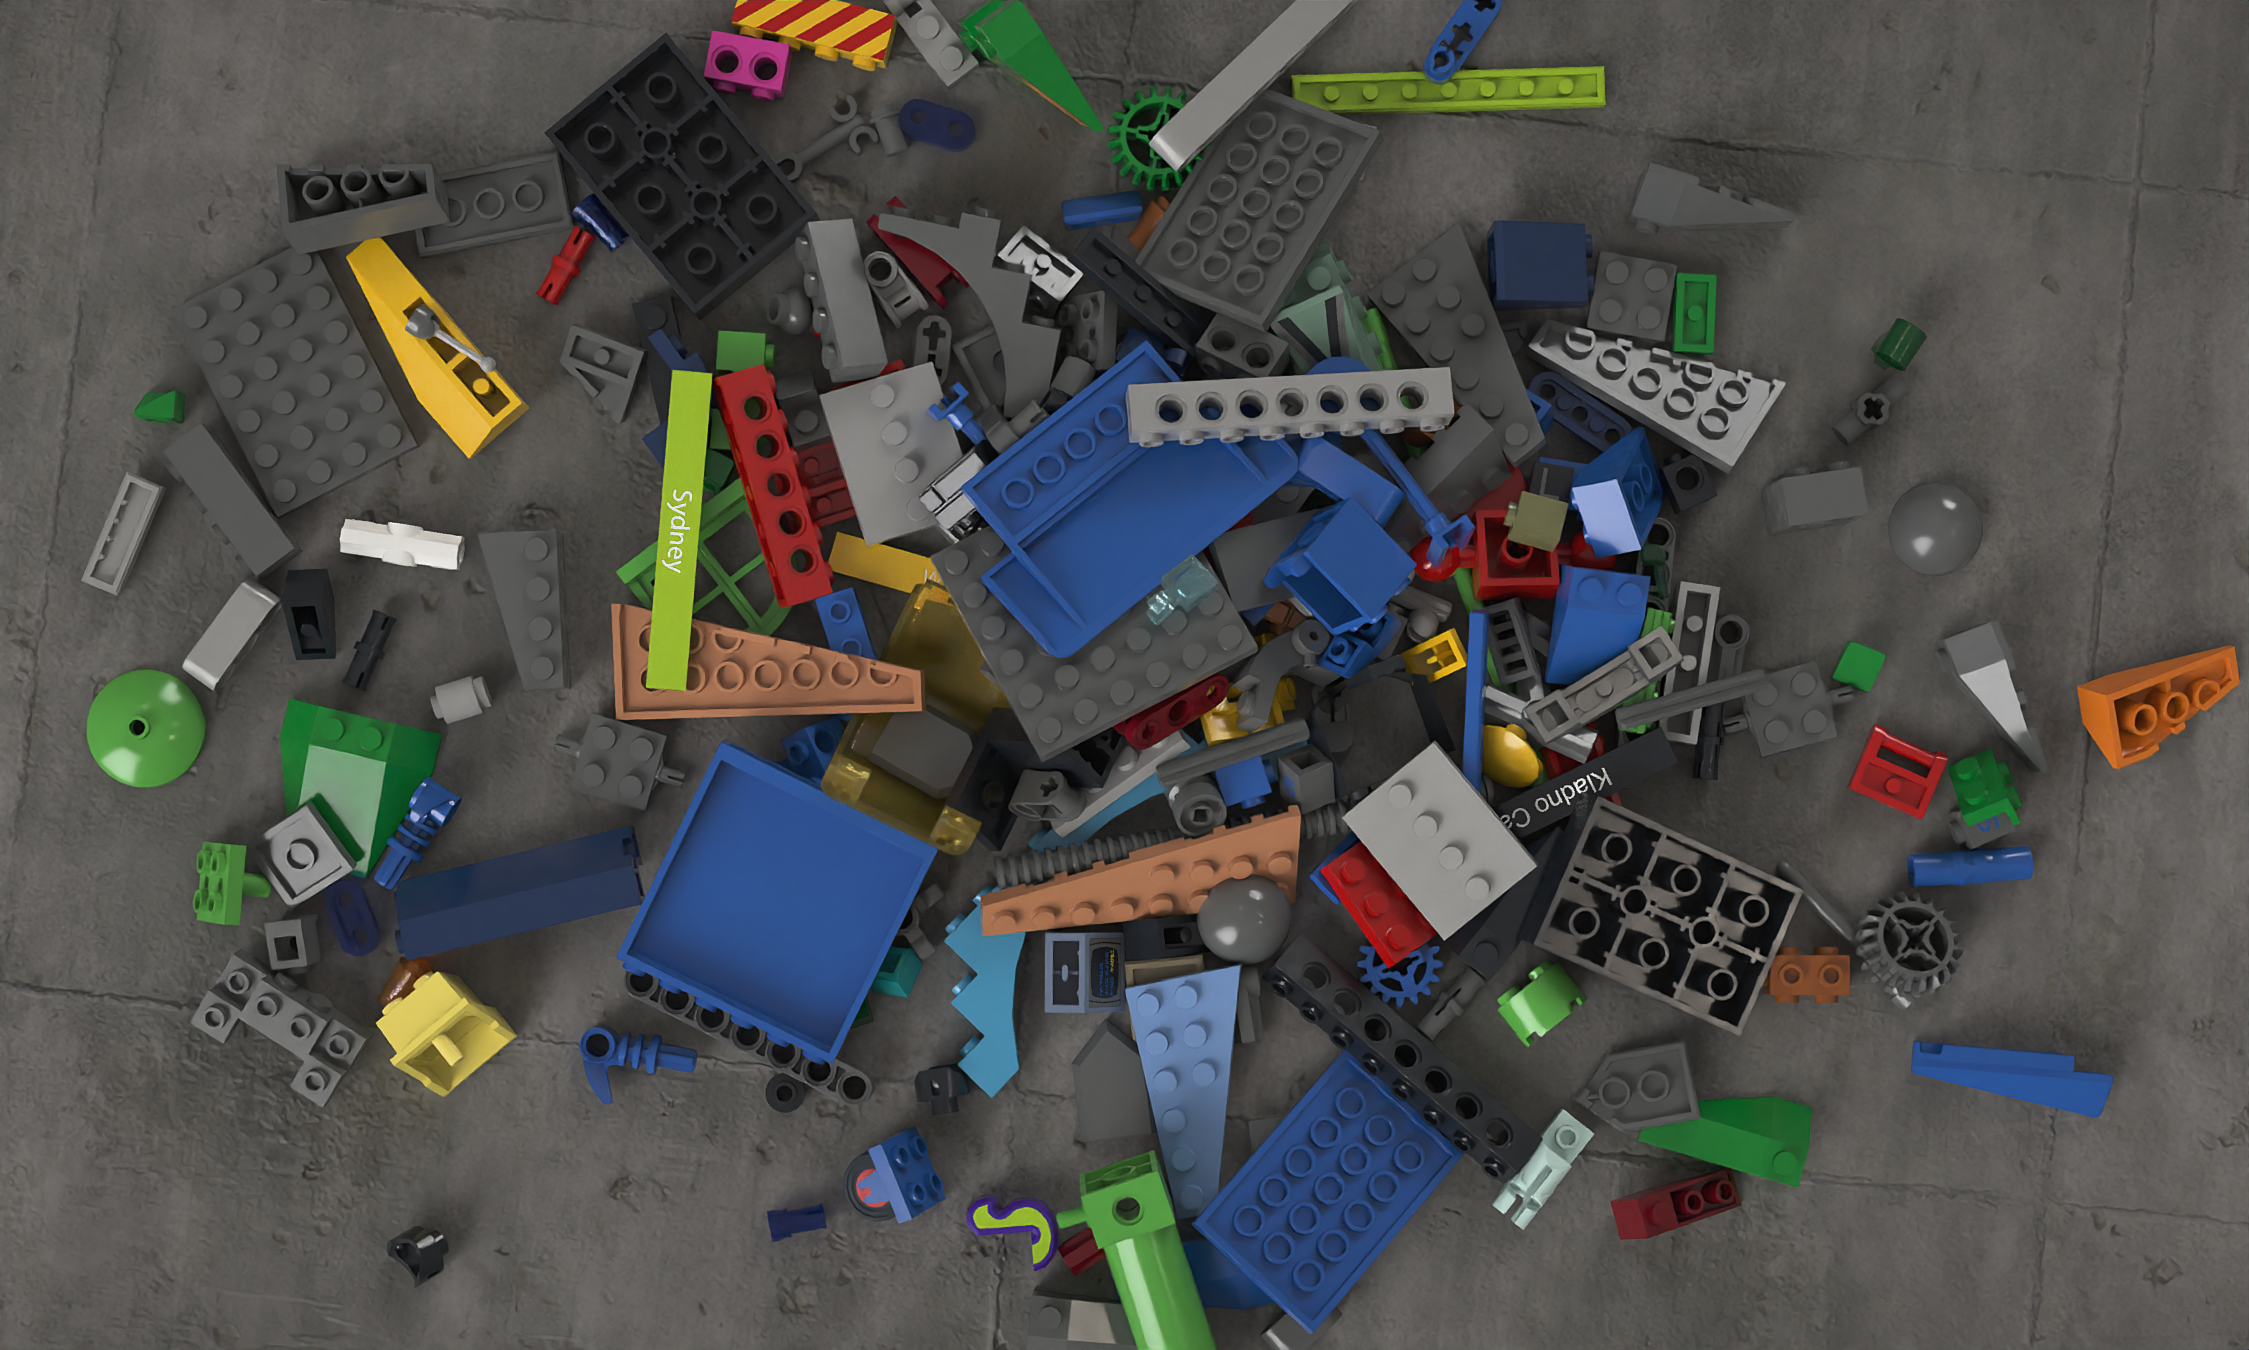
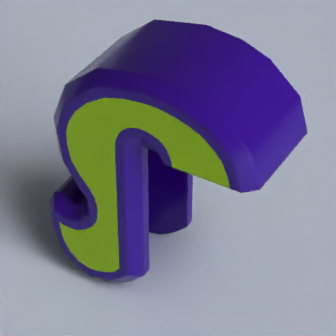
M990 1194L980 1196L971 1203L966 1221L969 1228L977 1236L1031 1232L1034 1271L1045 1268L1055 1256L1058 1247L1059 1229L1054 1212L1043 1200L1030 1196L1014 1199L1003 1209H999L996 1206L998 1197Z

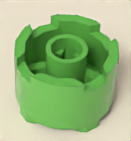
M1549 959L1528 974L1532 982L1524 989H1521L1516 984L1497 999L1501 1005L1497 1012L1526 1048L1535 1042L1531 1036L1533 1032L1536 1031L1541 1037L1574 1010L1570 1004L1572 1001L1576 1000L1581 1005L1589 999L1559 961L1553 965Z

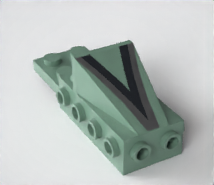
M1326 235L1270 325L1275 332L1272 335L1289 343L1290 361L1293 367L1288 369L1289 376L1307 375L1317 363L1330 357H1349L1358 360L1371 371L1391 370L1390 367L1387 369L1383 368L1378 356L1384 353L1375 331L1368 333L1363 321L1364 318L1368 317L1366 308L1360 296L1353 297L1348 283L1353 281L1348 266L1344 259L1338 261L1334 256Z

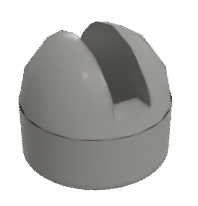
M1418 608L1410 612L1409 620L1406 624L1408 637L1417 643H1423L1433 638L1439 626L1437 615L1424 608Z

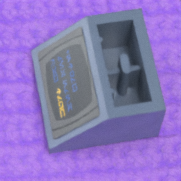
M1045 932V1013L1125 1012L1124 932Z

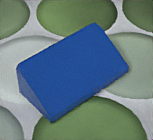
M1136 190L1064 200L1061 203L1064 225L1067 230L1140 220L1142 216L1140 196Z

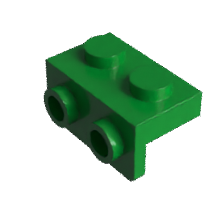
M1992 748L1947 766L1962 816L1968 827L2004 812L2007 813L2013 826L2021 823L2017 809L2023 807V804L2015 786H2009L2010 783L2015 782L2013 774L2006 760L1998 762Z

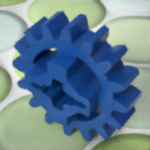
M1424 943L1405 958L1416 957L1404 965L1405 973L1400 974L1397 970H1385L1382 972L1383 969L1388 968L1383 960L1381 963L1373 966L1376 950L1372 944L1369 947L1360 945L1358 948L1362 953L1366 954L1365 960L1356 961V966L1366 970V973L1362 974L1358 979L1360 982L1370 981L1372 985L1369 987V990L1373 994L1380 991L1382 993L1381 1000L1385 1004L1389 1001L1390 997H1394L1396 1006L1402 1007L1404 998L1408 997L1415 1005L1418 1003V992L1421 991L1428 996L1431 994L1427 986L1429 981H1440V978L1433 974V968L1443 966V962L1433 960L1432 956L1440 950L1438 945L1428 946ZM1425 961L1424 973L1416 983L1413 975L1417 965ZM1391 977L1398 981L1402 990L1388 989L1379 980Z

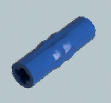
M2027 846L1990 849L1974 848L1970 850L1956 849L1949 852L1910 854L1907 858V875L1912 888L1945 885L1964 886L1968 884L2031 879L2033 875V859L2031 851Z

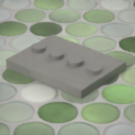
M932 361L819 395V401L867 547L941 525L935 518V514L931 513L920 501L918 495L963 455L951 423L946 418L935 422L925 411L934 403L941 411L946 408L940 401L944 396Z
M1433 741L1342 816V819L1444 941L1538 865L1536 860L1436 741Z

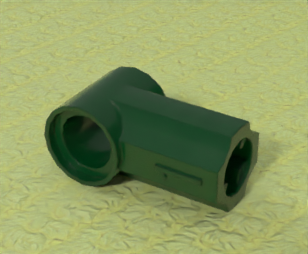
M1897 318L1889 331L1880 336L1873 344L1871 350L1875 357L1874 363L1884 370L1893 367L1897 370L1905 371L1927 339L1926 334L1912 323Z

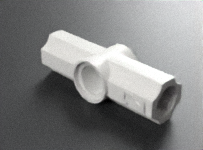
M345 519L340 535V552L380 558L382 562L417 567V564L434 568L460 570L464 558L465 537L423 531L422 527L388 522V525L369 521Z

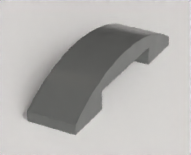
M1661 626L1628 646V651L1566 689L1554 691L1525 709V712L1544 742L1549 744L1587 725L1629 700L1684 661V659Z

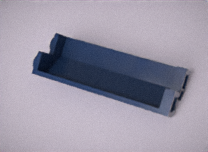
M627 826L398 881L397 891H394V901L397 908L399 930L395 931V941L399 953H405L407 961L453 949L642 905L645 894L638 866L643 865L634 826Z

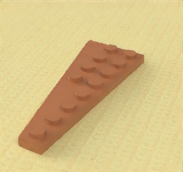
M625 603L611 604L616 720L926 711L924 670L692 619L686 691L646 688L652 609Z
M1298 805L1287 806L1289 812L1265 819L1262 814L1252 816L1251 823L1227 830L1225 825L1212 828L1213 831L1206 836L1197 839H1184V837L1129 852L1128 859L1105 865L1104 860L1092 863L1093 869L1070 876L1067 875L1066 871L1057 873L1048 882L1036 886L1034 884L1026 886L1023 883L980 896L983 936L1197 914L1201 905L1208 897V891L1226 879L1232 877L1244 879L1249 875H1259L1275 881L1278 887L1286 894L1289 903L1293 904L1296 897L1301 825Z

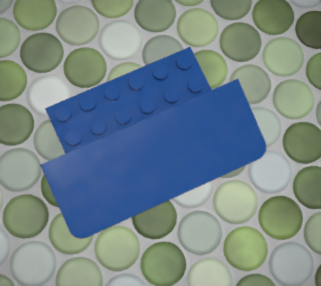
M1147 340L961 486L960 491L1012 551L981 576V581L1034 639L1054 657L1065 658L1079 651L1291 480L1298 470V457L1283 438L1266 441L1261 440L1260 436H1244V440L1234 443L1221 442L1220 438H1208L1196 445L1180 444V440L1164 441L1163 445L1157 447H1141L1139 442L1129 443L1126 407L1128 385L1182 382ZM1245 404L1240 407L1241 413L1248 418H1256L1260 415L1251 404ZM1206 406L1199 410L1202 417L1207 420H1216L1220 417L1219 412L1213 407ZM1163 409L1159 412L1160 417L1166 422L1173 423L1180 419L1179 414L1173 409Z

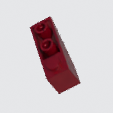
M1729 1167L1648 1188L1610 1201L1620 1240L1648 1239L1741 1206L1732 1169Z

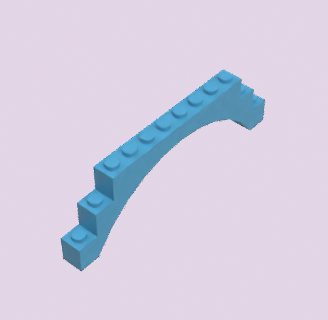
M1203 729L1198 734L1203 739L1199 745L1183 731L1191 747L1175 759L1208 748ZM1305 740L1260 755L1262 761L1270 760L1276 781H1279L1278 757L1306 746L1308 743ZM1212 771L1211 774L1213 775V778L1216 781L1217 779L1214 771ZM1155 772L1064 838L1059 836L1053 828L1048 832L1042 827L1027 844L1032 850L1037 849L1039 853L1044 852V848L1050 847L1051 851H1053L1059 845H1062L1063 849L1068 848L1071 843H1074L1076 847L1081 846V842L1087 841L1111 819L1150 797L1164 793V787L1159 783ZM1049 879L1043 880V883L1048 882ZM1036 881L1031 882L1034 886L1038 885ZM988 884L972 900L977 907L967 917L961 912L945 928L950 935L944 942L978 974L974 979L967 974L952 989V992L957 997L951 1004L984 1035L981 1040L974 1035L958 1052L963 1059L957 1065L992 1098L1020 1069L1013 1009L1017 965L1027 932L983 936L981 930L980 896L1000 890V887L996 886L993 888Z

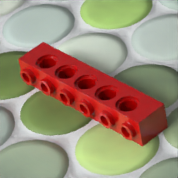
M764 364L713 378V392L778 606L790 607L833 593L830 584L834 583V575L828 561H823L819 546L823 544L822 535L818 525L811 522L808 508L811 507L810 495L805 485H800L796 470L800 469L799 459L793 447L789 448L785 432L788 431V423L783 410L777 409L773 394H776L777 388L772 373L766 371ZM749 398L754 399L760 407L759 416L755 420L749 418L744 410L745 402ZM761 436L767 438L771 444V452L767 458L760 456L756 450V442ZM773 474L777 475L783 483L782 491L778 496L773 495L767 485L768 479ZM784 512L789 513L794 520V528L789 534L784 533L779 526V519ZM796 550L802 552L806 560L805 566L800 572L794 570L791 565V556Z

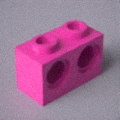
M712 30L704 78L709 85H713L712 88L716 92L734 95L736 90L751 92L750 97L754 99L773 102L774 97L785 98L793 52L790 44ZM726 57H735L739 60L738 67L731 73L719 71V64ZM764 64H773L777 67L776 75L770 80H761L757 77L758 69Z

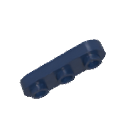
M1547 371L1538 374L1528 386L1529 391L1552 405L1554 422L1601 454L1614 445L1606 441V431H1615L1618 434V441L1632 431V427L1627 420L1555 372ZM1548 386L1552 388L1554 392L1553 398L1550 400L1542 398L1540 395L1541 387ZM1576 408L1583 409L1586 413L1585 421H1576L1572 416L1573 410Z

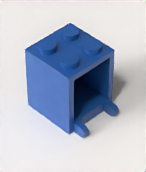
M1351 496L1313 514L1268 568L1269 571L1264 576L1263 581L1265 586L1270 589L1278 587L1283 583L1335 636L1347 630L1355 632L1364 623L1374 624L1380 620L1388 611L1386 605L1388 600L1392 596L1395 597L1409 585L1411 580L1408 576L1417 564Z

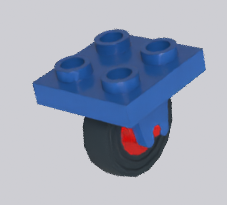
M916 1126L903 1130L871 1147L868 1151L852 1160L844 1173L843 1190L846 1201L856 1214L863 1219L873 1222L887 1221L896 1217L900 1224L913 1219L946 1199L943 1193V1182L933 1169L928 1157L927 1144L924 1138L919 1135Z

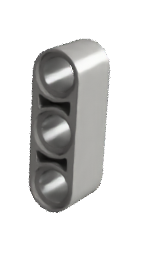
M248 577L236 589L185 659L182 668L212 691L217 692L220 690L282 607V599L252 577Z

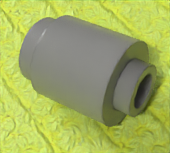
M471 675L436 686V695L430 697L436 718L444 717L447 724L482 714L485 708L492 706L491 695L483 676L474 679Z

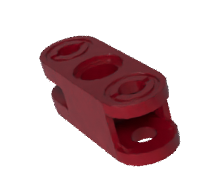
M896 196L886 203L890 210L891 206L908 209ZM872 215L866 221V224L942 309L949 303L941 294L942 291L940 289L954 278L957 283L960 282L965 288L970 286L960 272L934 251L908 237L879 229V217L877 215Z
M1217 672L1112 726V728L1118 733L1125 735L1127 741L1135 748L1145 750L1218 706L1228 693L1229 682L1224 675ZM1210 686H1215L1213 692L1207 695Z

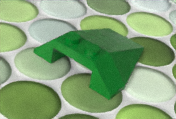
M289 698L280 733L286 817L311 801L357 864L347 874L368 878L388 847L387 840L396 834L397 828L403 823L404 817L411 810L408 805L416 789L425 778H431L433 775L443 734Z

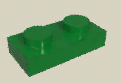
M1676 274L1672 352L1712 355L1714 353L1717 275Z

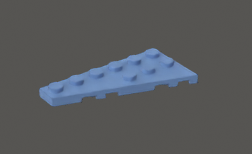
M1242 963L1131 985L1125 988L1178 1219L1198 1216L1220 1191L1222 1154L1226 1131V1113L1229 1100Z

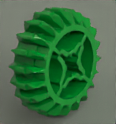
M1150 86V98L1145 99L1143 93L1137 90L1134 93L1136 105L1126 98L1122 100V107L1127 114L1120 111L1113 112L1112 118L1120 125H1109L1107 133L1118 138L1108 141L1107 149L1111 151L1120 150V152L1111 157V162L1113 165L1126 163L1120 170L1122 178L1127 177L1131 172H1135L1132 180L1133 186L1138 187L1142 179L1145 178L1148 179V192H1153L1155 181H1162L1163 192H1169V180L1174 179L1178 188H1181L1184 183V178L1181 174L1185 173L1188 176L1193 171L1192 164L1195 165L1198 160L1204 159L1198 154L1179 172H1176L1172 167L1160 168L1163 158L1159 154L1155 156V151L1149 146V137L1153 138L1157 134L1162 122L1165 125L1169 121L1171 112L1177 114L1185 106L1187 93L1181 91L1175 100L1171 98L1172 87L1166 86L1164 97H1157L1156 86ZM1159 110L1153 124L1149 126L1138 125L1137 129L1131 128L1133 122L1141 115ZM1127 139L1136 141V145H1141L1149 151L1150 160L1148 166L1140 163L1132 155ZM1208 144L1200 153H1203V151L1206 148H1209L1210 144Z

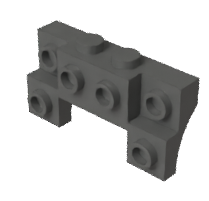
M243 949L232 955L217 983L208 990L190 1021L191 1024L216 1040L225 1043L242 1020L305 1060L290 1087L321 1107H325L329 1103L335 1091L363 1053L374 1034L332 1007L331 1001L325 996L318 993H310L299 986L298 980L292 975L271 970L270 966Z

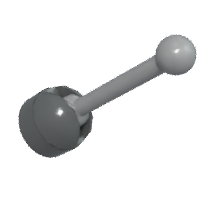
M421 304L410 317L405 331L414 337L424 340L436 336L479 363L484 372L489 373L496 368V362L493 358L479 355L440 330L438 316L425 305Z

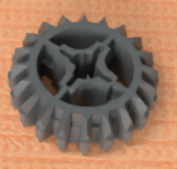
M1903 891L1898 892L1893 897L1889 895L1882 897L1878 904H1872L1867 909V915L1860 919L1858 925L1861 930L1856 933L1854 939L1862 945L1856 949L1855 955L1866 957L1867 960L1862 963L1861 969L1868 970L1871 968L1875 973L1871 977V982L1876 983L1880 979L1885 982L1884 992H1890L1896 987L1899 998L1906 997L1910 992L1914 999L1921 998L1925 992L1928 995L1934 994L1940 989V986L1947 985L1951 981V975L1958 971L1960 964L1956 960L1962 957L1964 950L1955 945L1961 941L1963 935L1952 933L1951 929L1956 926L1957 920L1946 921L1943 916L1946 914L1947 907L1935 910L1933 908L1934 898H1928L1921 903L1919 892L1912 893L1908 898ZM1905 920H1909L1917 924V926L1910 925ZM1915 936L1916 940L1911 944L1912 947L1902 953L1901 951L1907 945L1906 943ZM1884 941L1888 945L1889 952L1886 950ZM1899 964L1908 965V966H1910L1914 971L1909 970V969H1906V968L1900 966Z

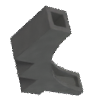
M891 206L890 213L880 212L879 229L908 237L937 253L960 272L980 297L994 323L1004 357L1006 394L1003 416L1014 418L1033 399L1040 404L1052 384L1062 328L1054 327V319L1032 315L1031 322L1024 321L1033 274L1024 273L1026 265L1002 261L1001 268L994 267L1003 224L1002 219L994 218L996 210L972 206L971 213L962 212L959 227L953 226L954 218L930 214L929 221L914 218L915 210Z

